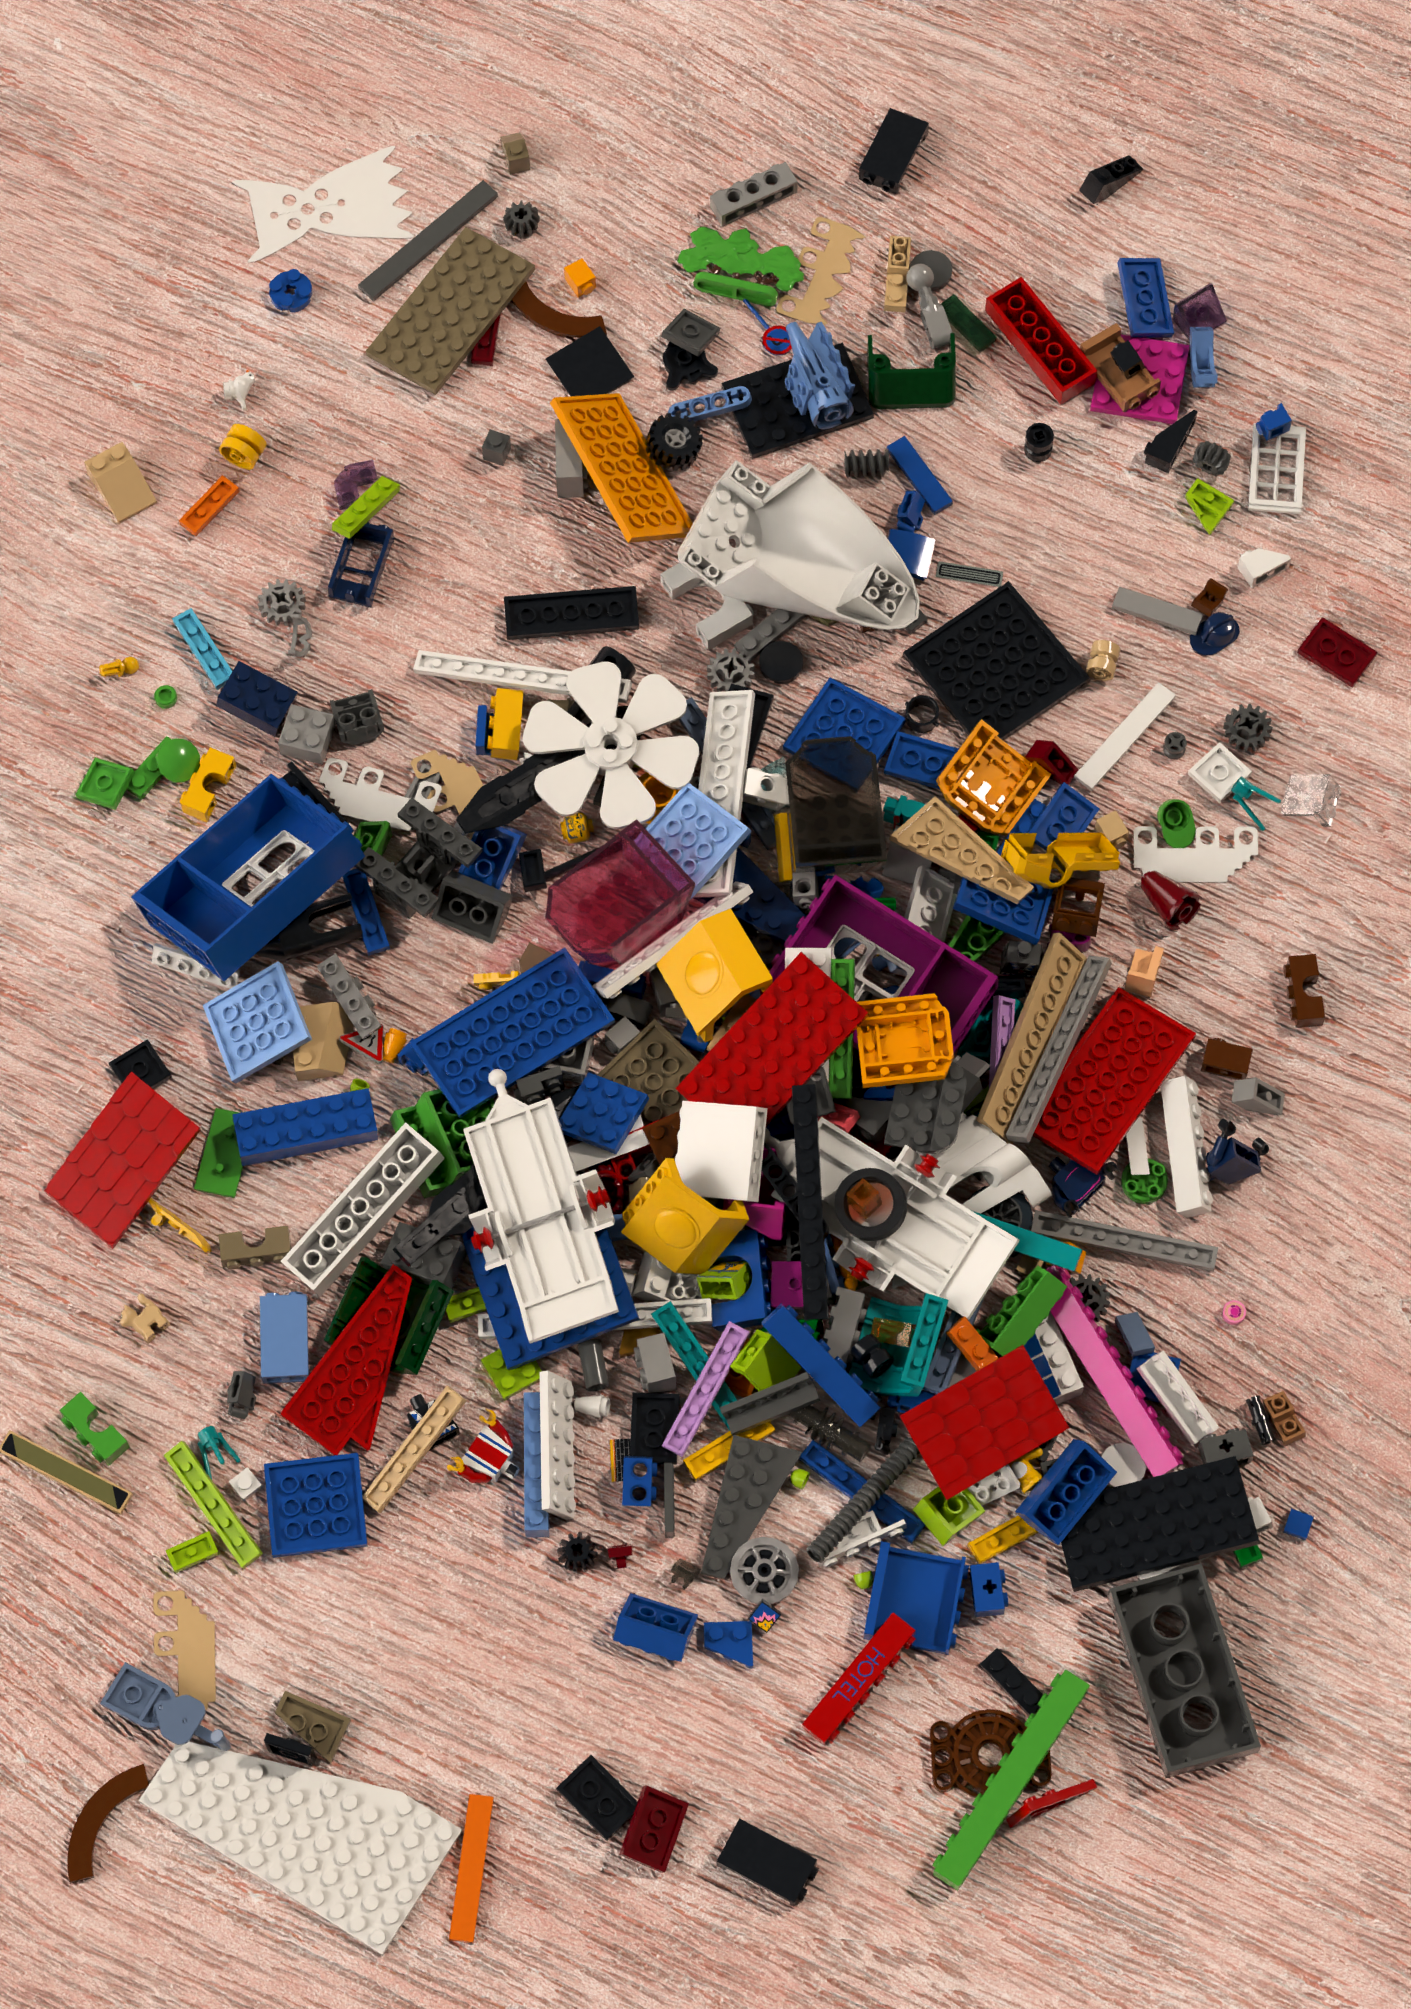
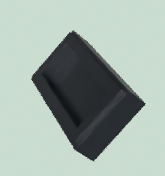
M541 849L520 852L519 859L525 892L546 889L547 883Z

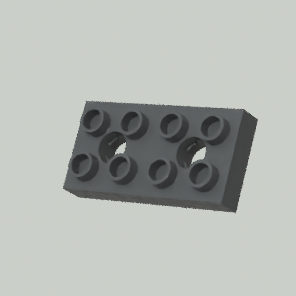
M1202 1563L1110 1588L1108 1593L1110 1605L1165 1778L1258 1753L1261 1744ZM1172 1612L1183 1620L1184 1626L1179 1636L1168 1638L1157 1632L1154 1623L1160 1613ZM1201 1703L1210 1708L1214 1718L1207 1729L1197 1730L1185 1722L1183 1715L1189 1704Z

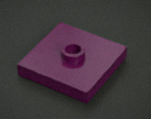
M772 1261L771 1307L773 1309H776L781 1303L785 1307L790 1305L793 1309H803L801 1261Z

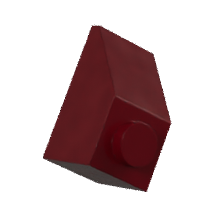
M1036 740L1025 756L1031 763L1035 761L1051 773L1050 779L1059 784L1065 782L1069 785L1074 775L1079 771L1054 741Z

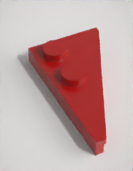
M1094 1779L1057 1792L1055 1789H1051L1043 1793L1042 1797L1038 1799L1036 1796L1029 1797L1022 1802L1023 1806L1007 1818L1006 1821L1009 1827L1013 1828L1028 1815L1031 1818H1035L1065 1804V1800L1078 1795L1082 1796L1096 1789L1097 1785Z

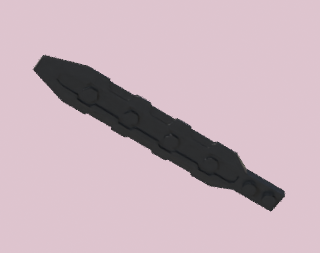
M618 706L616 718L623 719L628 706ZM590 722L586 726L590 727L593 723ZM642 734L636 736L637 740H640ZM608 745L606 749L614 750L617 746ZM585 749L534 754L514 770L504 776H498L482 786L457 817L456 821L465 834L507 825L543 800L535 791L534 785L535 778L541 771L585 754Z
M580 1085L550 1097L559 1120ZM564 1135L566 1144L573 1139L572 1137ZM474 1164L454 1184L448 1185L433 1198L427 1219L394 1247L393 1251L408 1267L441 1238L466 1233L473 1226L468 1215L488 1208Z

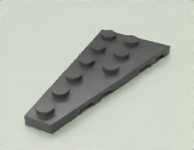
M733 1435L701 1570L702 1575L725 1579L731 1568L733 1556L738 1548L749 1540L802 1454L801 1451Z

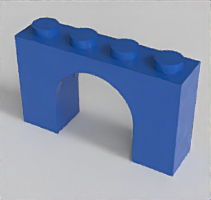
M753 1229L739 1231L713 1263V1265H718L723 1262L745 1261L748 1262L752 1270L751 1285L743 1296L736 1300L712 1304V1327L719 1332L725 1330L729 1321L741 1328L762 1325L761 1322L775 1310L771 1307L770 1297L771 1280L769 1279L768 1270H770L771 1264L766 1254V1248L769 1245L768 1238Z

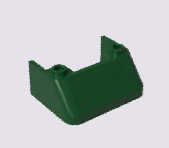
M950 333L949 352L940 353L935 357L934 368L891 369V363L887 356L873 354L872 335H868L869 403L873 408H947L954 404L956 397L955 333Z

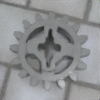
M276 579L275 585L268 582L269 588L261 589L263 595H258V608L261 610L262 617L267 616L268 623L275 620L276 626L280 622H284V625L287 626L288 620L294 623L293 614H300L302 616L301 610L306 609L304 603L306 602L305 595H303L301 587L297 588L296 582L289 585L288 579H285L284 583H280V580ZM293 596L296 598V604L293 602ZM268 601H270L271 604L270 609L267 606Z
M726 648L724 649V654L721 655V653L716 652V659L710 658L711 665H707V672H709L707 673V680H711L712 688L717 686V692L722 690L729 691L731 683L743 687L745 685L751 687V679L755 678V672H753L754 664H750V656L744 658V651L737 654L736 648H733L732 653H729ZM731 667H733V671L729 677V672L731 671Z

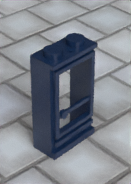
M367 522L350 539L344 538L328 585L330 598L372 607L378 584L392 543L394 542L393 529L386 525L377 526ZM355 538L383 545L374 572L346 566ZM344 570L368 575L369 578H372L370 585L341 579Z

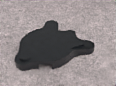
M672 342L668 343V347L663 353V364L669 374L666 382L668 390H676L683 379H687L690 384L694 385L702 377L714 378L718 375V368L707 360L705 351L696 356Z

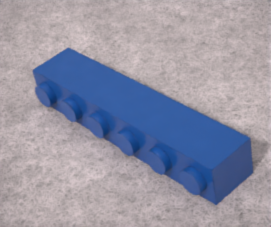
M781 1303L761 1322L762 1325L846 1414L861 1427L880 1409V1406L877 1404L879 1398L871 1390L866 1392L861 1387L863 1384L862 1380L855 1373L850 1375L845 1370L847 1365L839 1356L832 1357L828 1352L831 1348L822 1338L817 1341L812 1334L815 1331L806 1322L801 1324L796 1319L799 1314L790 1305L785 1307Z

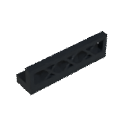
M292 761L287 764L288 773L282 778L291 788L295 786L303 796L308 795L316 805L321 804L329 814L333 812L342 823L346 821Z

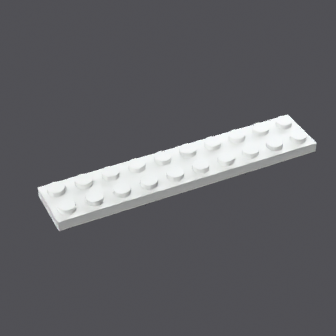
M753 690L710 692L698 790L740 821L755 693ZM737 849L693 898L721 897L730 894L733 886Z

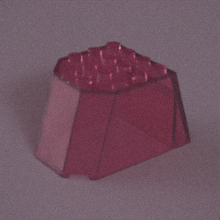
M636 819L548 887L545 919L574 952L590 964L606 968H618L682 921L695 888V882Z

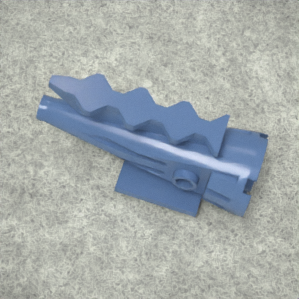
M791 322L786 326V330L794 355L791 365H789L787 378H785V386L793 396L794 406L799 409L801 416L806 415L808 408L813 425H817L819 429H829L841 424L840 419L845 416L848 419L853 413L854 408L849 399L852 397L855 384L850 382L848 369L842 365L840 352L834 348L832 335L826 331L822 322L816 324L809 339H807L797 322Z

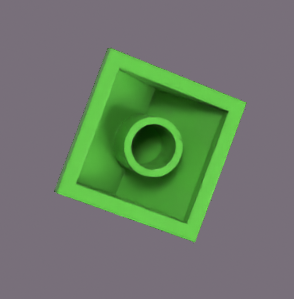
M388 821L360 822L354 836L361 842L363 853L370 847L383 856L392 837V831Z

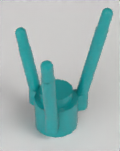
M1241 776L1231 789L1235 793L1233 799L1239 802L1252 820L1264 831V825L1242 798L1248 799L1253 791L1278 804L1281 803V800L1252 785L1251 782Z
M214 1426L206 1427L198 1432L197 1435L200 1442L197 1444L201 1451L204 1469L211 1480L212 1476L206 1448L208 1451H214L220 1464L225 1463L218 1449L220 1443L237 1463L241 1461L225 1441L222 1433H217Z

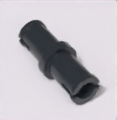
M1258 1395L1251 1397V1400L1247 1399L1246 1403L1253 1419L1251 1423L1257 1429L1261 1445H1266L1274 1442L1276 1438L1269 1424L1270 1417L1266 1415L1261 1397Z

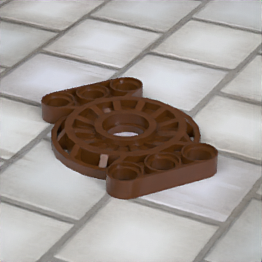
M991 1709L975 1711L965 1716L956 1723L953 1729L945 1721L935 1722L930 1728L932 1782L934 1788L939 1792L945 1793L950 1791L955 1784L961 1791L970 1797L976 1798L978 1794L965 1788L969 1785L973 1789L980 1791L983 1795L988 1788L985 1785L992 1773L997 1775L1001 1766L997 1764L996 1766L989 1767L982 1764L978 1756L979 1750L984 1745L994 1744L1001 1750L1002 1757L1005 1753L1010 1755L1014 1749V1746L1011 1745L1018 1733L1023 1735L1027 1726L1009 1713ZM992 1714L996 1715V1717H981L980 1715ZM1003 1716V1717H1005V1718H1008V1719H1010L1011 1721H1013L1015 1724H1012V1723L1009 1722L1008 1720L1002 1719V1718H1000V1717ZM975 1717V1720L969 1722L965 1727L962 1726L967 1720ZM944 1727L948 1735L944 1739L936 1738L934 1735L935 1728ZM943 1750L949 1754L947 1762L940 1763L936 1760L935 1754L938 1751ZM1050 1751L1037 1769L1046 1772L1047 1780L1039 1783L1034 1779V1776L1030 1780L1031 1784L1036 1788H1045L1051 1781ZM945 1774L949 1776L951 1783L947 1787L939 1786L937 1783L939 1775ZM959 1776L963 1780L962 1783L957 1780Z

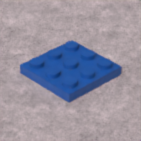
M588 1072L559 1120L564 1135L617 1154L649 1101L648 1094Z

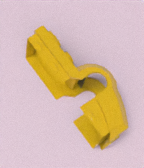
M1010 833L1009 839H1005L1001 857L1014 868L1015 874L1047 889L1058 888L1065 884L1071 878L1074 870L1083 872L1089 870L1109 871L1118 870L1120 865L1118 860L1120 853L1102 833H1058L1057 840H1054L1047 846L1045 854H1031L1037 833ZM1051 869H1057L1061 873V878L1056 883H1052L1049 880Z

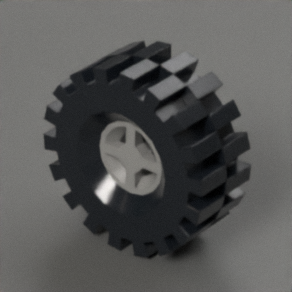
M666 413L665 418L661 415L657 420L655 419L645 441V445H647L646 452L651 453L649 458L651 460L656 459V465L658 466L661 464L665 465L664 469L666 470L669 467H673V471H677L679 467H681V470H684L687 465L689 467L693 465L703 443V435L700 434L701 429L700 427L695 428V421L689 422V417L685 415L684 418H680L679 413H675L674 417L671 416V413Z

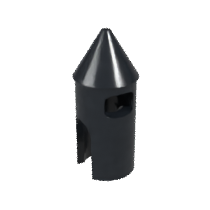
M350 892L312 903L255 955L286 963V960L363 938L360 923L325 933L314 932L309 926L311 921L316 918L352 907Z

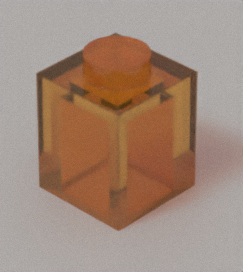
M864 1178L846 1193L849 1205L865 1220L882 1205L880 1193Z

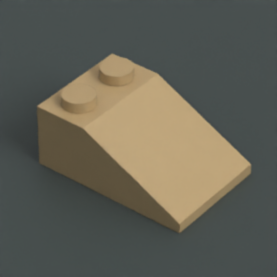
M123 442L84 462L88 476L118 523L157 504L147 482Z

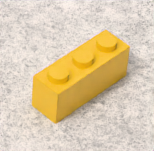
M497 688L496 695L491 696L490 709H494V716L489 717L488 729H492V736L488 735L487 749H491V758L517 760L523 690Z

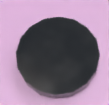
M773 642L767 645L760 654V671L767 680L770 679L774 683H790L799 676L803 668L802 653L798 647L790 642Z

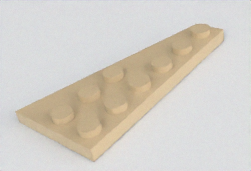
M936 796L889 837L890 841L1015 904H1019L1034 889L1033 885L1015 874L1014 868Z

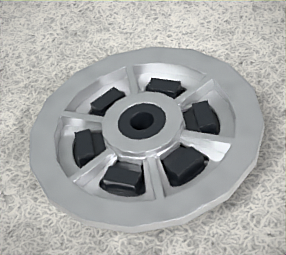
M769 1537L751 1539L740 1546L732 1558L730 1568L733 1586L741 1597L754 1604H758L762 1598L769 1604L782 1601L791 1594L797 1584L799 1573L796 1556L788 1545L778 1539Z

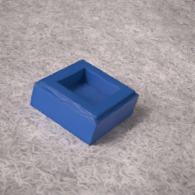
M1291 1509L1283 1533L1306 1540L1314 1516Z

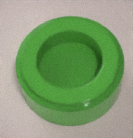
M163 685L155 691L154 698L159 707L168 709L176 704L177 694L173 687Z

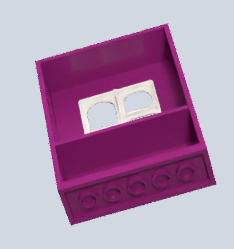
M836 874L832 880L828 878L822 887L824 892L820 898H814L809 906L811 911L807 917L803 916L796 926L798 928L794 936L790 935L787 938L784 947L832 948V959H836L834 955L836 943L843 938L856 939L864 944L867 950L855 967L856 987L854 990V1000L857 1002L865 991L872 993L879 999L935 993L938 1001L949 1012L953 1052L955 1053L998 988V976ZM785 949L781 955L777 954L771 963L773 967L769 973L773 978V982L785 970ZM876 954L883 956L907 972L906 978L895 994H889L863 977L864 970ZM856 1029L854 1031L853 1057L860 1060Z

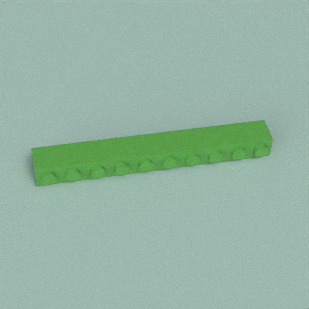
M1066 1669L1062 1675L1057 1673L1051 1683L1053 1689L1049 1695L1044 1693L1037 1704L1040 1709L1036 1715L1031 1713L1024 1725L1027 1726V1729L1023 1735L1018 1733L1011 1745L1014 1746V1749L1010 1755L1004 1754L998 1764L1001 1766L997 1775L991 1774L985 1784L988 1787L983 1795L981 1793L977 1795L972 1804L975 1807L970 1815L967 1813L964 1815L959 1823V1826L962 1827L957 1835L954 1833L951 1835L945 1845L948 1847V1850L944 1856L939 1854L932 1865L935 1867L933 1875L957 1891L1089 1691L1090 1685Z

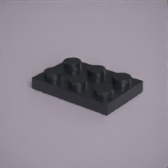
M632 1392L630 1456L653 1457V1463H672L677 1465V1454L662 1447V1444L679 1414L680 1394Z
M592 1755L583 1761L556 1788L606 1841L632 1818L638 1802Z

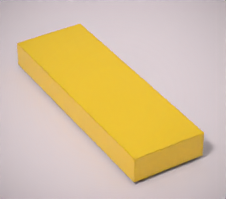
M786 812L774 815L779 883L789 882L793 879L788 814Z
M1018 1515L972 1540L967 1546L978 1564H983L1039 1532Z

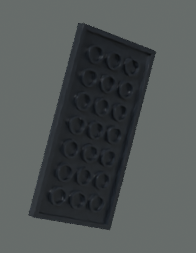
M1236 1456L1103 1490L1061 1542L1074 1592L1260 1544Z

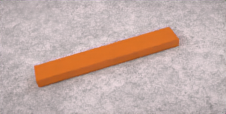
M469 1794L449 1935L450 1941L474 1943L494 1801L492 1796Z

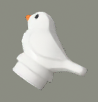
M246 370L243 376L236 377L234 381L223 382L225 400L230 399V401L236 399L240 403L242 410L246 411L245 399L255 382V376Z

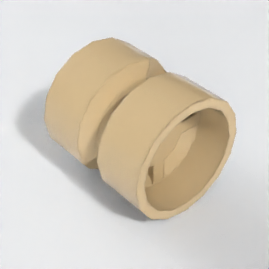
M1095 640L1090 652L1091 658L1088 660L1086 668L1087 675L1101 681L1112 680L1121 648L1116 643L1108 640Z

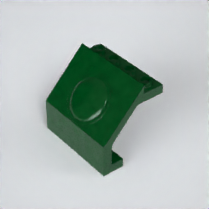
M367 1257L360 1258L324 1341L330 1345L335 1342L388 1270ZM415 1280L411 1281L390 1371L398 1374H418L454 1290L438 1280H432L430 1285Z

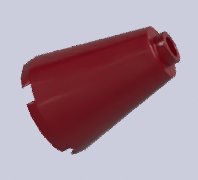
M1149 871L1142 876L1140 885L1142 890L1169 929L1178 930L1180 929L1178 925L1182 922L1188 924L1195 917L1201 907L1199 899L1202 900V897L1197 892L1157 871Z

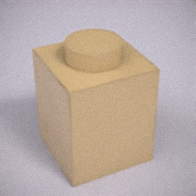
M1116 810L1096 820V832L1102 833L1116 849L1126 844L1129 831Z

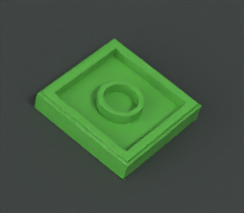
M95 757L75 795L78 799L116 810L135 771L132 768Z

